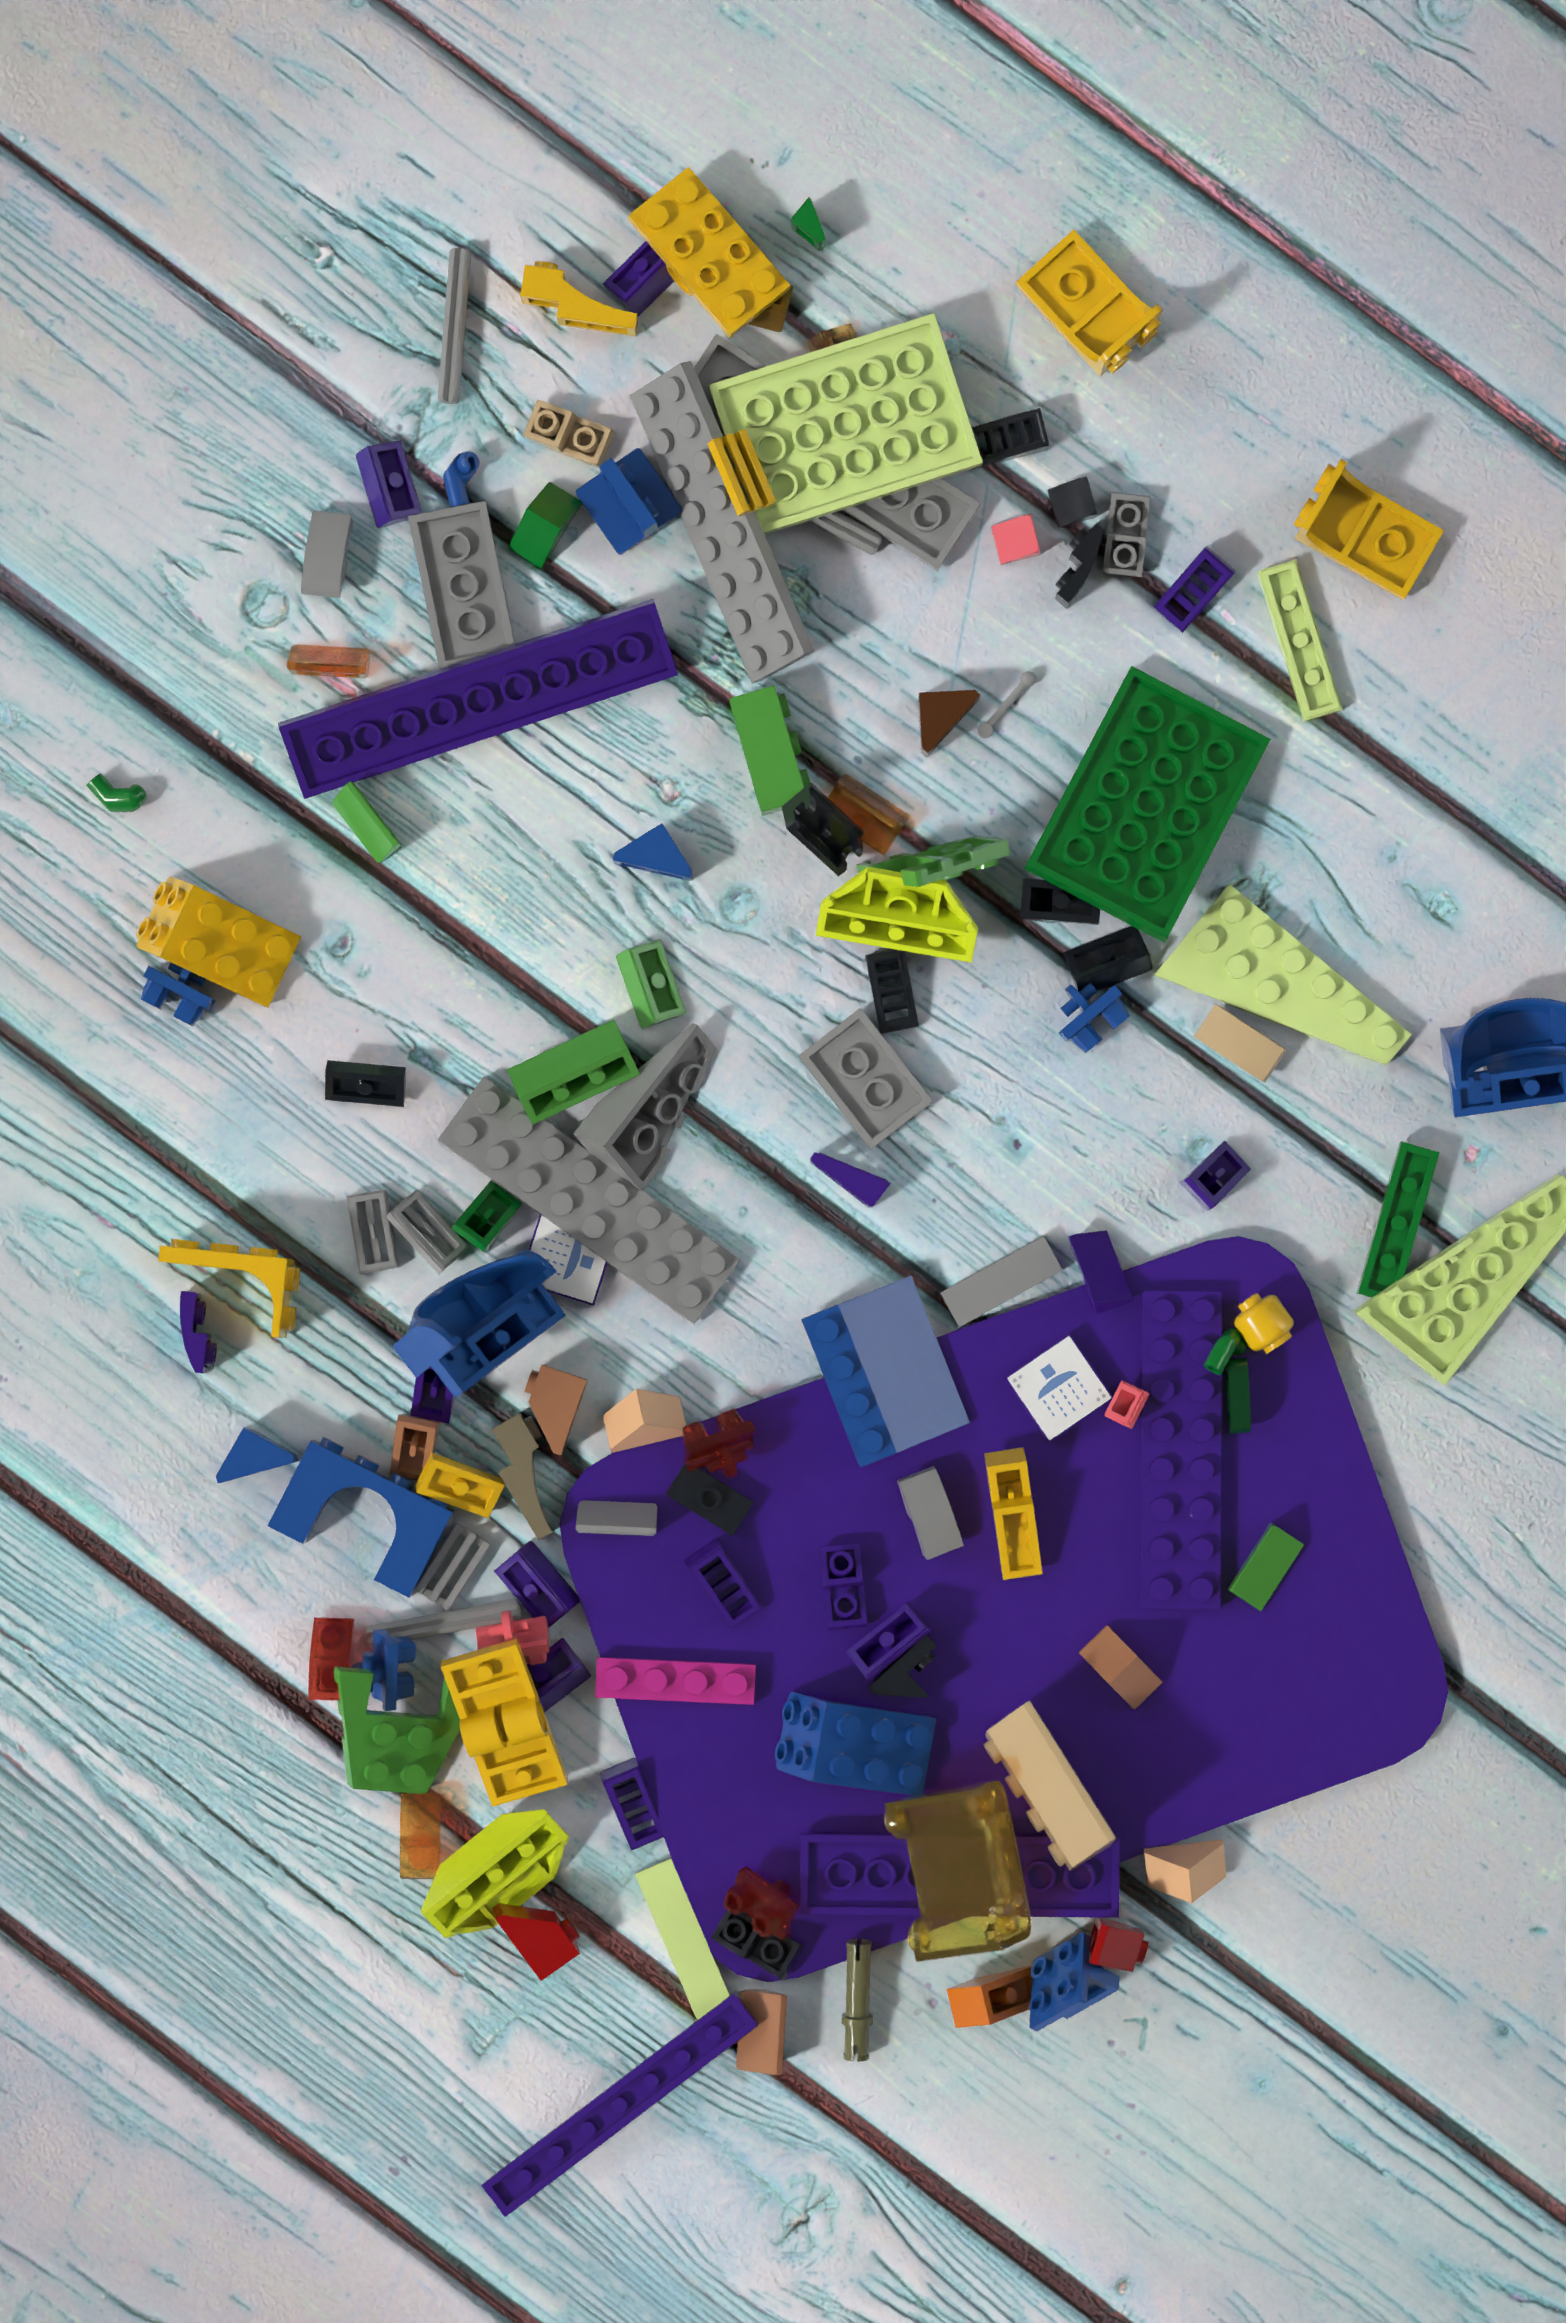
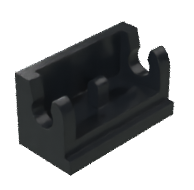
M809 783L782 806L786 829L838 877L847 870L846 857L850 852L853 851L858 857L862 855L863 843L861 836L864 835L863 830L813 783Z

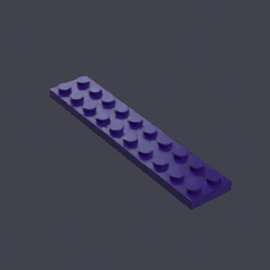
M650 599L279 722L278 727L302 795L306 799L343 787L350 781L355 783L677 676L678 673L654 599Z

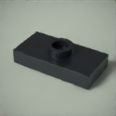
M687 1460L666 1492L667 1496L732 1536L754 1503Z

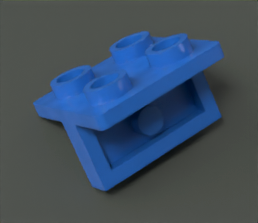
M640 448L634 449L616 463L610 458L599 466L600 474L576 490L577 497L618 555H622L682 512L681 506Z
M1081 1932L1034 1959L1031 1968L1030 2029L1039 2031L1062 2017L1068 2019L1119 1990L1118 1975L1104 1969L1102 1966L1089 1963L1090 1935Z

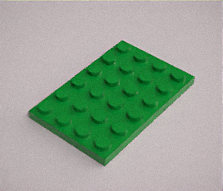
M1131 666L1024 869L1165 943L1271 739Z

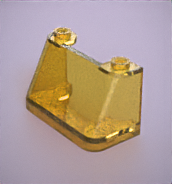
M999 1781L982 1782L896 1799L885 1803L884 1821L887 1830L896 1839H906L921 1911V1917L916 1918L908 1931L909 1946L914 1951L916 1962L1000 1951L1028 1938L1031 1932V1915L1006 1791Z

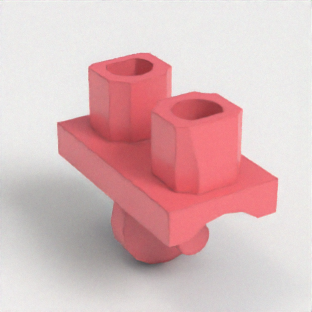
M506 1610L501 1612L502 1623L476 1628L477 1650L517 1638L526 1663L536 1665L547 1661L549 1633L546 1616L514 1621L511 1611Z

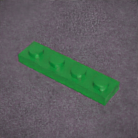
M1402 1141L1399 1143L1356 1294L1372 1298L1404 1277L1440 1152Z

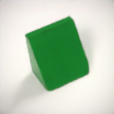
M808 197L791 218V227L794 232L818 251H822L825 248L826 238L812 200Z

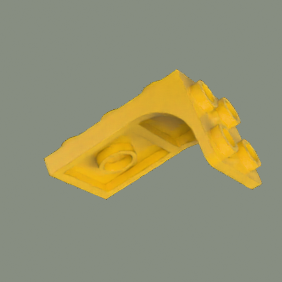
M1074 229L1015 283L1018 289L1099 377L1107 370L1112 374L1119 370L1129 360L1130 357L1128 355L1132 352L1131 348L1136 344L1141 348L1144 347L1159 332L1157 329L1162 324L1159 320L1163 309L1158 304L1151 308L1142 302Z
M1340 459L1336 467L1328 464L1313 489L1314 492L1319 494L1317 500L1314 501L1309 498L1293 524L1300 528L1294 539L1404 601L1444 530L1360 482L1346 469L1348 462Z
M171 876L168 877L156 889L153 897L155 905L150 916L141 922L137 930V948L268 1008L301 936L200 887Z
M171 1239L170 1246H160L159 1262L243 1270L255 1275L266 1285L272 1297L273 1321L271 1337L286 1338L287 1331H294L296 1307H290L291 1292H298L300 1284V1268L294 1267V1259L278 1258V1250L250 1247L249 1255L238 1254L239 1246L210 1243V1251L199 1250V1242Z

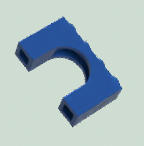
M323 1437L320 1443L311 1440L267 1526L304 1544L307 1542L326 1503L334 1494L348 1487H365L379 1493L386 1499L393 1510L396 1532L392 1545L374 1580L410 1598L455 1511L448 1508L447 1503L412 1490L415 1483L396 1473H393L390 1479L377 1472L379 1464L361 1455H358L356 1460H353L341 1454L344 1447L328 1438Z

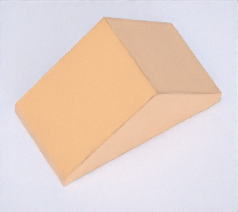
M635 1389L603 1414L611 1453L688 1435L679 1396Z
M1222 1839L1144 1849L1147 1886L1189 1903L1196 1901L1226 1878Z

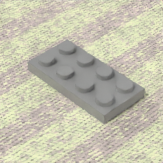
M486 501L408 516L439 669L514 645L515 642Z

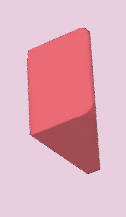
M1031 514L991 526L1000 565L1039 556L1040 549Z
M1121 1381L1104 1416L1132 1429L1150 1393L1125 1381Z

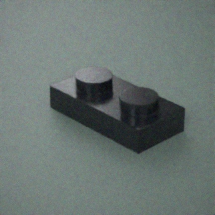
M327 1060L325 1069V1100L404 1107L406 1067Z

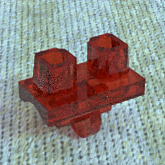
M736 1409L728 1410L716 1417V1425L719 1432L707 1435L702 1422H695L684 1426L682 1429V1439L685 1448L684 1464L688 1472L707 1465L710 1473L722 1469L727 1478H732L737 1475L736 1464L747 1460L745 1451L754 1448L753 1434H755L756 1429L751 1420L744 1422Z
M748 1866L738 1871L735 1884L727 1891L723 1903L724 1908L733 1915L745 1912L753 1918L751 1922L753 1930L763 1938L774 1934L782 1941L790 1936L791 1923L800 1907L787 1897L790 1891L789 1884L779 1880L771 1885Z

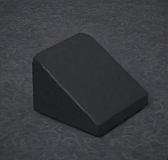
M1087 476L1047 490L1058 528L1096 518L1097 511Z

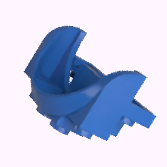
M1546 998L1508 1000L1480 1011L1461 1026L1440 1028L1443 1064L1449 1076L1452 1113L1455 1118L1566 1102L1565 1002ZM1484 1067L1483 1071H1476L1479 1068Z
M528 1250L520 1251L513 1256L473 1269L428 1295L415 1308L408 1333L392 1347L416 1378L432 1367L456 1398L566 1316L542 1284L557 1271L542 1256Z

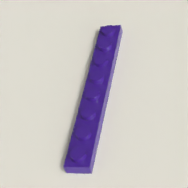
M736 1992L732 1993L483 2182L481 2186L503 2216H508L757 2027L759 2023Z

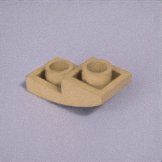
M537 400L523 436L563 455L599 468L605 460L615 432L611 428L580 418L569 410Z
M1217 1004L1213 1006L1194 1035L1199 1041L1264 1083L1286 1052V1049Z

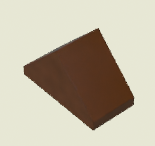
M976 690L919 692L921 753L926 758L979 701L981 695Z

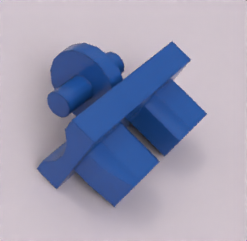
M171 962L168 969L180 975L178 981L148 966L143 975L148 980L144 986L141 1000L161 1010L170 991L182 996L183 998L173 1017L191 1026L197 1023L205 1009L212 1010L216 1001L188 986L190 981L203 987L207 979Z
M1089 983L1078 992L1070 984L1065 989L1070 1000L1060 1009L1067 1017L1078 1008L1082 1013L1058 1034L1065 1042L1070 1039L1075 1046L1084 1053H1087L1102 1040L1089 1024L1091 1020L1100 1014L1114 1030L1130 1017L1127 1008L1119 998L1122 995L1120 990L1114 985L1093 1004L1089 1005L1087 1000L1097 993L1094 986Z
M385 1629L373 1630V1652H364L362 1654V1662L351 1666V1668L368 1669L374 1674L370 1690L371 1696L383 1702L382 1709L384 1711L396 1710L397 1700L414 1696L415 1683L413 1676L409 1671L398 1672V1664L414 1662L416 1659V1645L409 1637H391Z

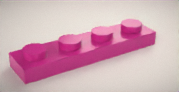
M597 1657L595 1698L754 1705L756 1664Z

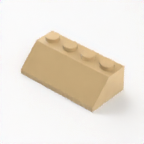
M1030 1701L987 1730L985 1736L988 1741L984 1743L986 1751L995 1764L1002 1761L1010 1774L1005 1777L1009 1788L1016 1798L1023 1795L1031 1809L1026 1814L1037 1832L1045 1830L1052 1841V1844L1047 1847L1060 1867L1066 1864L1071 1871L1112 1845L1116 1837Z

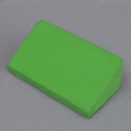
M351 781L347 783L333 799L332 804L375 861L382 863L398 851L402 844L355 783H351Z
M661 939L629 948L616 955V960L637 1020L642 1029L686 1014Z
M1270 1523L1227 1590L1262 1611L1304 1544Z

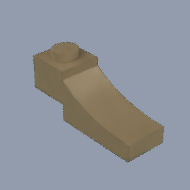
M518 1413L492 1429L512 1463L498 1473L537 1539L540 1540L554 1531L541 1504L535 1480L534 1451L541 1447L537 1439L543 1435L532 1416L524 1419L522 1413Z

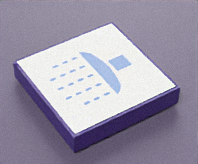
M539 1215L528 1251L542 1256L557 1271L542 1283L543 1286L550 1293L594 1306L608 1263L545 1217Z
M1070 1333L1004 1377L1048 1443L1096 1412L1113 1398Z

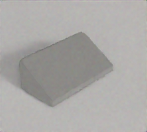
M582 1500L578 1504L576 1531L578 1533L654 1536L657 1533L658 1507L654 1503Z

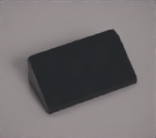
M1133 926L1063 953L1078 992L1089 983L1098 992L1153 969L1150 953L1139 930Z

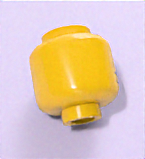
M1255 1293L1238 1305L1242 1312L1236 1317L1234 1325L1253 1351L1263 1349L1267 1354L1292 1337L1289 1331L1292 1329L1294 1321L1276 1295H1268L1261 1298L1258 1293Z

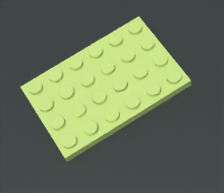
M935 313L709 385L724 436L746 429L776 502L755 511L765 535L982 466L983 464Z

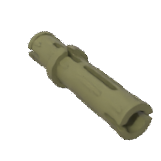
M858 1938L846 1941V2012L842 2014L841 2020L842 2025L845 2026V2051L843 2058L847 2061H854L855 2045H857V2062H862L869 2059L868 2031L869 2026L873 2023V2015L869 2013L872 1941L862 1939L860 1955H858Z

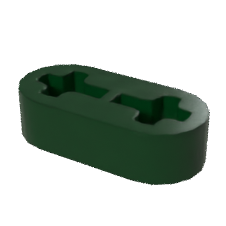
M1230 1358L1225 1369L1229 1433H1250L1251 1412L1247 1358Z

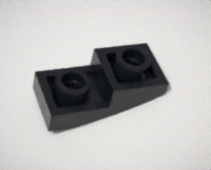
M1098 524L1090 532L1084 527L1069 544L1074 549L1070 554L1069 560L1078 567V570L1075 571L1070 567L1055 584L1060 589L1056 594L1055 600L1066 609L1082 589L1096 559L1103 529Z
M731 1903L711 1939L730 1951L752 1961L781 1980H786L805 1946L765 1921Z

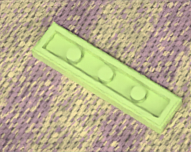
M1292 560L1258 571V578L1303 722L1341 711V702L1297 561Z
M668 1858L636 1872L635 1876L694 2015L698 2020L730 1996V1993L716 1960L710 1951L672 1859Z

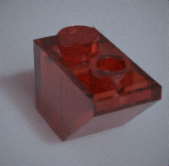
M314 1617L309 1657L308 1700L337 1701L339 1699L338 1683L335 1682L334 1668L335 1666L351 1668L353 1665L354 1618Z

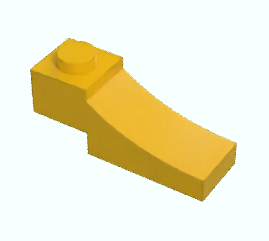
M535 261L534 266L525 265L520 293L522 304L558 309V325L636 337L638 326L637 313L607 306L582 294L565 281L564 270H558L557 264Z
M1024 1448L984 1453L1003 1580L1043 1574Z

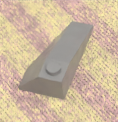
M692 1023L638 1069L640 1075L619 1084L600 1100L573 1134L588 1152L640 1191L645 1190L665 1164L671 1151L666 1148L675 1127H682L686 1118L685 1115H682V1111L690 1094L698 1091L717 1048L701 1028Z

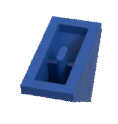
M662 823L614 853L613 862L616 865L691 881L692 870Z
M248 1426L243 1427L216 1475L217 1483L298 1462L296 1453Z

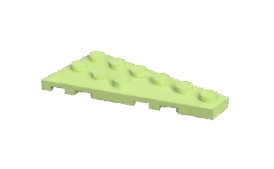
M1230 884L1153 975L1385 1066L1412 1035Z
M1556 1174L1352 1312L1436 1381L1445 1386L1565 1234L1566 1178Z

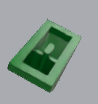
M549 481L526 508L508 549L542 569L582 506V502Z
M490 1180L451 1229L481 1251L487 1253L523 1203Z

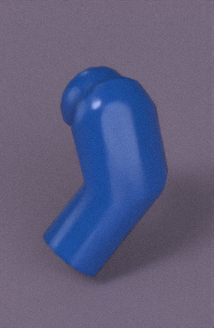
M471 451L458 454L444 472L443 480L450 508L470 504L465 486L474 476L480 465L478 456Z

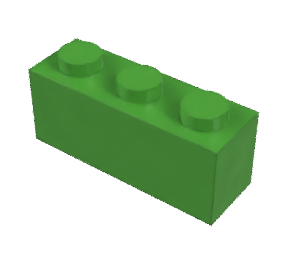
M774 685L729 698V704L762 816L782 811V806L811 783L807 769L799 771L795 755L802 754L796 731L788 733L784 718L791 716L785 693L777 695Z
M615 1020L609 1021L507 1069L532 1125L640 1075Z

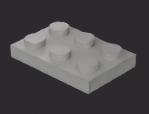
M861 1008L798 1056L870 1150L933 1102Z

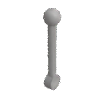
M1024 672L1020 678L1021 682L988 722H983L978 726L977 732L980 737L989 738L993 733L994 725L1024 689L1034 685L1036 676L1033 672Z

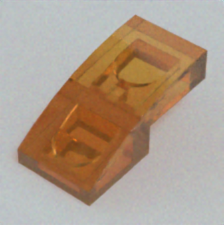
M401 1794L400 1879H434L441 1864V1794Z

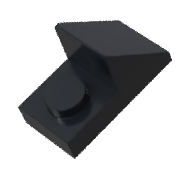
M1023 878L1020 918L1051 924L1064 922L1099 925V908L1046 880Z
M928 1635L924 1636L867 1685V1689L873 1695L929 1697L927 1692L909 1672L915 1668L919 1673L936 1657L932 1653V1650L937 1647L936 1643Z

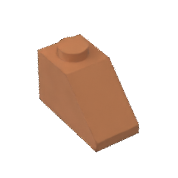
M541 1365L539 1372L531 1371L524 1392L531 1394L528 1403L552 1452L562 1455L588 1380L546 1365Z

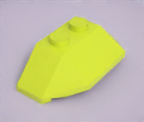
M866 867L821 900L816 936L972 963L978 927L946 880H938L920 887L904 886L901 872Z
M545 1809L501 1814L439 1865L420 1910L422 1915L444 1938L454 1937L455 1934L472 1933L494 1928L498 1925L493 1912L495 1905L502 1903L521 1906L555 1878L562 1859L564 1846L567 1845L569 1839L568 1834Z

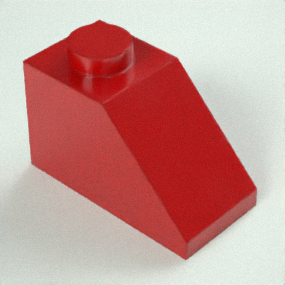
M498 1903L493 1907L495 1920L540 1981L580 1954L576 1942L580 1935L568 1918L561 1921L557 1914L551 1910Z
M1096 1918L1090 1935L1089 1963L1133 1972L1136 1963L1143 1964L1149 1942L1143 1940L1145 1934L1142 1929L1107 1918Z

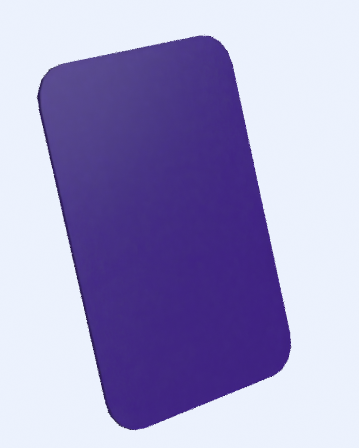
M1240 1236L1208 1240L1124 1270L1123 1274L1134 1301L1096 1314L1084 1284L936 1337L970 1423L861 1468L824 1378L689 1425L687 1426L688 1435L611 1453L584 1470L566 1495L559 1525L564 1557L600 1657L756 1664L754 1705L615 1699L637 1763L657 1808L658 1822L695 1927L714 1958L740 1976L764 1982L781 1980L752 1961L740 1957L711 1939L730 1903L805 1945L786 1980L799 1978L846 1961V1941L849 1939L858 1938L857 1953L860 1955L862 1939L872 1941V1952L969 1917L800 1915L801 1833L1047 1835L1045 1830L1037 1832L1026 1814L1031 1809L1023 1795L1019 1798L1015 1797L1005 1780V1777L1010 1775L1002 1761L995 1764L984 1747V1743L988 1741L985 1736L987 1730L1028 1701L1031 1702L1114 1836L1120 1837V1862L1144 1854L1145 1848L1167 1846L1394 1765L1423 1748L1441 1723L1448 1696L1444 1662L1312 1295L1295 1264L1268 1243ZM1142 1291H1222V1334L1227 1329H1236L1234 1321L1242 1312L1238 1305L1255 1293H1258L1261 1298L1268 1295H1276L1294 1321L1293 1327L1289 1331L1292 1337L1271 1352L1266 1354L1263 1349L1253 1351L1247 1346L1241 1355L1231 1356V1358H1247L1251 1412L1250 1433H1229L1226 1370L1224 1369L1222 1373L1220 1609L1140 1608L1141 1412L1133 1428L1130 1429L1104 1416L1110 1404L1109 1402L1048 1443L1004 1379L1006 1375L1070 1333L1112 1396H1114L1121 1381L1141 1389ZM1023 1447L1027 1460L1043 1574L1003 1580L984 1453ZM686 1460L754 1502L733 1536L666 1495ZM934 1466L944 1487L964 1546L927 1560L922 1554L913 1521L907 1515L897 1480ZM582 1500L654 1503L658 1507L657 1533L654 1536L578 1533L576 1531L578 1504ZM1272 1523L1304 1544V1546L1262 1611H1260L1227 1589L1269 1524ZM714 1539H717L763 1606V1609L732 1630L729 1629L684 1563L686 1558ZM859 1543L868 1627L828 1631L820 1547ZM719 1556L699 1569L702 1573L721 1560ZM725 1569L709 1580L708 1584L711 1587L730 1572L728 1569ZM734 1583L718 1594L717 1597L721 1600L737 1589L739 1585ZM744 1595L726 1608L728 1613H731L747 1602V1597ZM906 1602H909L931 1630L927 1635L937 1645L932 1650L936 1657L923 1670L918 1673L913 1668L909 1672L927 1692L929 1697L873 1695L867 1689V1685L881 1672L868 1681L846 1650ZM1106 1625L1162 1681L1135 1710L1078 1653ZM791 1692H799L840 1703L937 1718L923 1796L811 1782L778 1770L776 1767L775 1749L781 1739L783 1728L782 1710Z

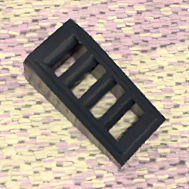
M1040 408L971 427L979 452L977 436L984 435L989 455L981 456L983 464L975 468L1048 451L1049 441ZM1031 423L1035 441L1030 443L1027 441L1024 424ZM1015 427L1020 446L1012 447L1008 428ZM996 431L1000 432L1004 448L1003 451L999 452L996 450L992 432Z
M894 949L865 955L880 1033L885 1034L919 1027L905 951ZM898 962L899 969L882 973L876 972L875 966ZM901 978L902 985L884 989L879 988V982ZM904 993L905 1001L883 1005V997ZM907 1009V1017L886 1021L885 1013Z

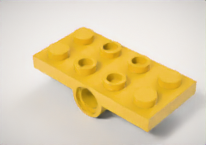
M689 166L628 215L629 222L665 262L666 268L675 283L687 295H693L729 338L733 337L790 290L791 285Z
M517 1638L442 1660L441 1670L460 1718V1731L465 1749L470 1758L475 1759L492 1807L568 1785L567 1773Z

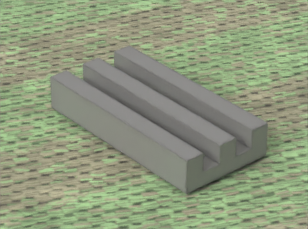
M417 1189L386 1216L438 1275L470 1248ZM412 1203L455 1249L453 1252L448 1249L437 1237L436 1232L410 1207Z
M387 1190L346 1196L359 1274L399 1268L393 1226L386 1218L390 1212ZM375 1199H379L389 1257V1261L382 1262L372 1202ZM363 1201L374 1264L368 1265L357 1202Z
M457 1523L415 1588V1591L423 1594L432 1602L437 1603L446 1611H449L491 1543L460 1523ZM459 1535H463L466 1537V1540L432 1591L427 1585ZM474 1542L480 1546L447 1599L440 1596L441 1592Z

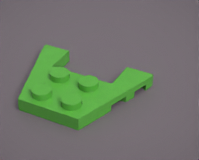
M973 836L927 847V851L916 854L901 853L890 856V860L871 864V861L856 864L858 873L866 867L901 872L904 886L920 887L938 880L961 876L963 871L974 867L975 869H985L999 864V858L1011 855L1008 839Z
M335 1666L334 1678L335 1682L338 1683L339 1699L337 1700L338 1711L342 1716L344 1731L342 1744L347 1784L352 1789L426 1794L460 1731V1718L445 1678L437 1715L367 1710L374 1674L368 1669Z

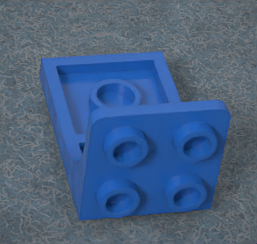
M791 1692L782 1710L783 1728L781 1739L775 1749L776 1767L778 1770L811 1782L923 1796L937 1718L840 1703L799 1692Z

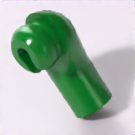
M101 773L96 775L87 784L91 792L111 812H134L145 803L147 798L146 792L141 786L131 785L130 788H114Z
M1227 1329L1220 1336L1204 1363L1206 1369L1221 1375L1231 1356L1241 1355L1246 1350L1248 1345L1237 1329Z

